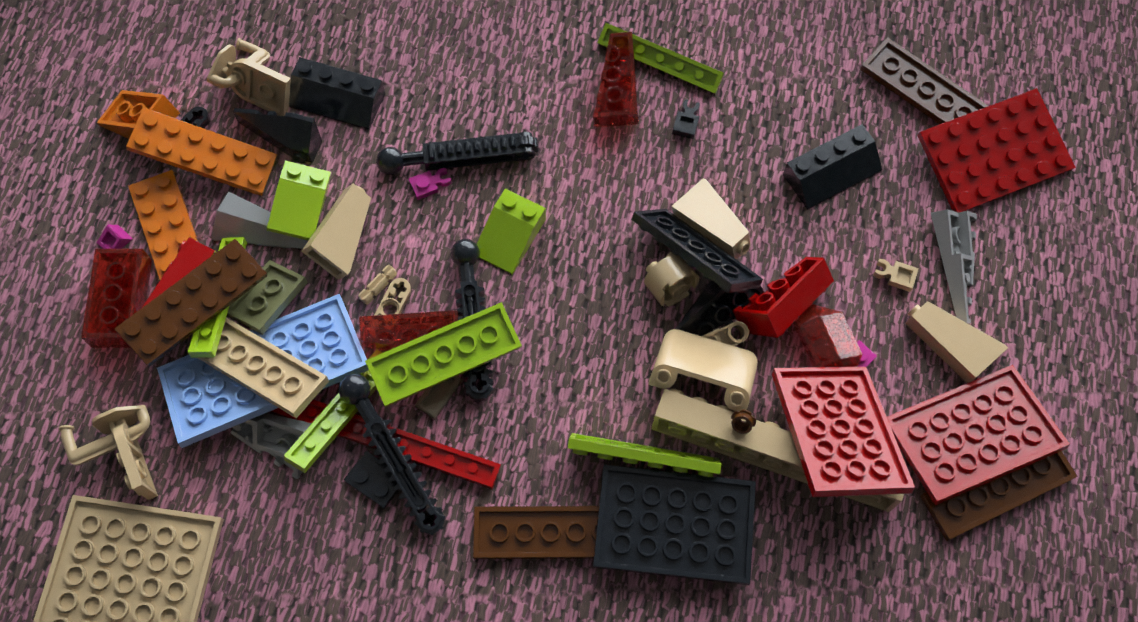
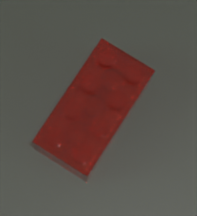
M95 249L81 338L91 348H130L116 332L115 328L139 311L147 300L152 260L144 249Z

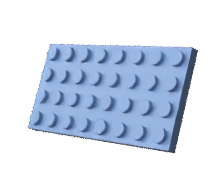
M340 294L276 319L263 335L252 329L249 330L326 375L329 382L324 388L341 382L347 375L360 374L369 370L365 362L367 358ZM190 355L157 368L177 442L181 448L278 408L200 359L191 358Z

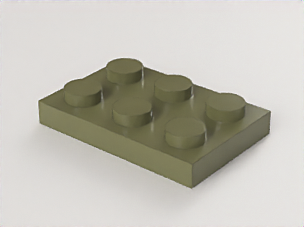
M271 260L263 267L267 272V277L229 306L227 317L262 335L308 283L304 276Z

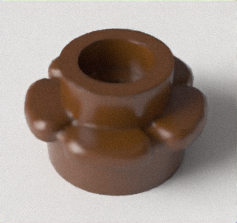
M748 410L735 411L731 415L732 428L737 433H749L752 427L756 425V418Z

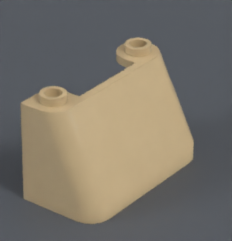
M673 329L669 330L663 338L648 385L663 389L670 388L674 385L679 373L725 387L724 401L727 407L733 411L747 410L758 361L755 354L749 350Z

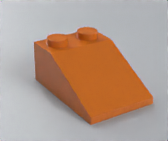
M122 90L97 121V124L130 139L143 107L175 119L180 112L163 94Z

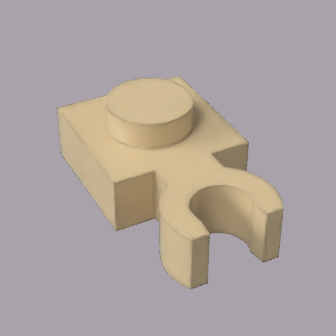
M879 259L876 265L882 267L884 271L876 269L873 276L878 279L889 278L888 285L911 292L919 268L898 261L891 266L888 261Z

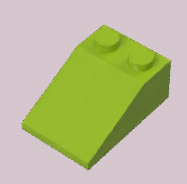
M285 160L266 231L309 241L316 231L329 188L331 172Z
M504 189L494 205L477 242L480 250V259L513 275L546 220V208L510 190Z

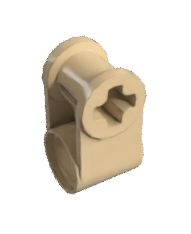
M737 321L721 329L718 328L702 337L736 346L748 338L749 329L746 324ZM732 327L740 331L739 339L732 337Z

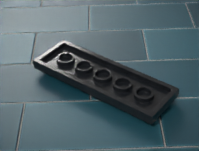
M669 210L634 211L631 220L638 224L641 230L650 233L657 242L666 245L673 254L679 255L686 260L689 266L702 272L705 278L718 284L722 291L732 293L761 286L763 278Z

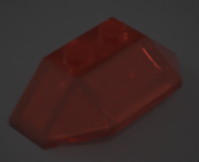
M812 304L799 316L798 320L793 322L813 367H858L863 354L843 312Z

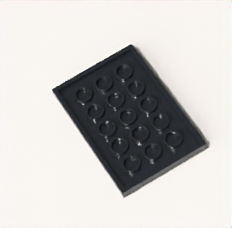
M604 465L593 568L750 585L756 481Z

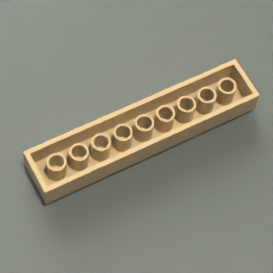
M664 389L654 417L652 430L808 484L791 431L781 429L778 424L773 422L764 423L756 420V425L752 427L749 433L740 434L732 428L731 415L734 412L727 406H714L708 404L703 398L685 396L680 390ZM904 494L844 497L890 512L902 502Z

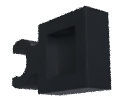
M685 99L682 106L683 112L678 111L672 134L694 139L700 117L696 116L700 103L696 102L694 108H689L687 106L688 100Z

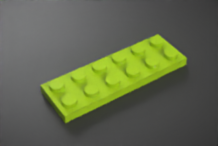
M501 302L367 359L365 362L383 404L387 407L518 350L522 345Z
M576 433L571 434L568 442V448L573 449L572 453L578 455H588V452L598 453V458L612 460L613 456L622 457L623 462L638 464V460L646 461L650 467L663 468V465H669L673 467L674 471L688 473V469L697 470L698 475L713 477L714 473L720 474L722 464L716 457Z

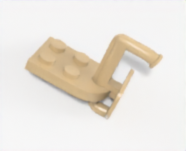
M238 38L236 48L233 45H227L218 53L207 76L208 83L219 89L231 87L243 100L267 111H275L278 116H285L286 112L289 111L291 78L263 66L270 59L269 52ZM236 50H243L252 54L247 59L236 60Z
M146 405L116 407L95 416L92 419L93 426L103 434L109 435L77 448L73 436L74 426L63 425L58 428L71 464L82 465L118 449L119 452L116 453V457L121 467H125L127 475L124 476L128 488L130 490L133 489L138 496L142 495L147 500L158 496L138 439L147 431L150 425V416ZM139 420V424L129 427Z

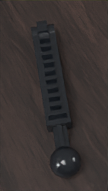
M520 132L422 143L423 151L402 153L395 147H386L377 154L376 164L378 169L385 175H395L404 166L425 164L426 171L441 168L448 169L530 160L535 157V152H538L537 137H533L532 133Z
M471 239L458 240L452 246L450 252L452 261L460 267V288L455 290L456 307H460L457 309V315L461 316L458 318V321L486 309V307L482 306L485 304V298H483L484 288L477 286L474 274V265L480 258V250ZM491 361L463 373V379H467L464 382L466 396H469L474 402L487 401V398L493 394L494 388L492 387L494 381L489 378L492 376L493 371L488 369L492 365ZM481 378L482 386L480 391L476 387V379Z
M360 374L347 375L339 385L338 392L340 398L349 405H355L366 423L364 426L367 429L363 437L366 439L372 438L368 445L370 447H377L373 452L375 456L382 455L378 462L379 464H387L383 471L385 473L392 472L389 481H397L394 489L403 491L399 498H407L408 501L404 507L413 508L409 515L410 517L416 516L415 526H418L421 533L424 532L430 535L443 530L446 519L442 512L443 509L442 507L434 506L438 501L436 498L429 499L432 490L423 489L427 482H419L422 473H414L417 467L416 463H408L412 456L410 454H403L407 447L398 446L402 439L400 437H393L397 429H388L393 422L390 419L383 420L368 398L371 388L369 381ZM428 505L430 506L427 509L429 514L437 516L433 527L431 524L425 525L424 521L427 519V516L424 512H419V510L427 508Z

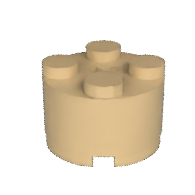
M672 252L661 261L652 262L646 268L648 274L645 277L644 284L663 307L664 304L669 307L683 300L689 295L688 290L690 287L693 286L695 289L699 283V276L694 269L686 263V260Z

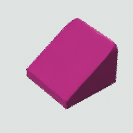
M108 224L96 243L113 257L133 238L119 225Z

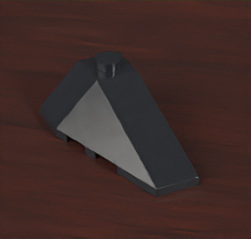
M234 108L233 113L238 123L292 157L296 162H314L322 143L314 118L286 112L285 116H278L275 111H269L266 115L258 110Z
M711 280L675 329L704 336L723 324L727 326L733 323V319L736 317L732 310L738 306L745 307L750 303L748 299L754 294L760 296L765 291L760 286L759 288L727 293L722 291L719 285Z

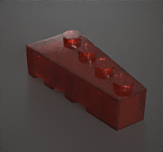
M632 32L610 33L600 88L596 99L597 103L593 114L595 127L639 124Z
M457 310L360 316L362 347L389 351L458 321Z

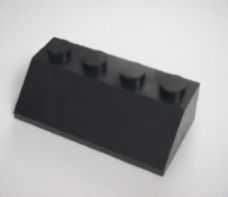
M299 57L291 74L289 107L370 130L385 96V90L382 80Z
M863 124L787 162L783 176L808 210L881 172L882 166L876 142Z

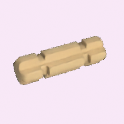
M387 265L382 270L383 273H379L366 286L367 289H363L359 293L358 297L364 304L368 305L374 299L373 296H377L389 284L388 281H392L397 275L396 270L392 266Z

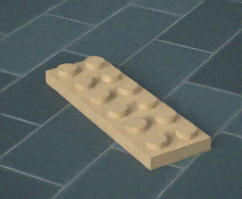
M227 317L215 357L198 358L295 418L302 413L329 382L328 377Z

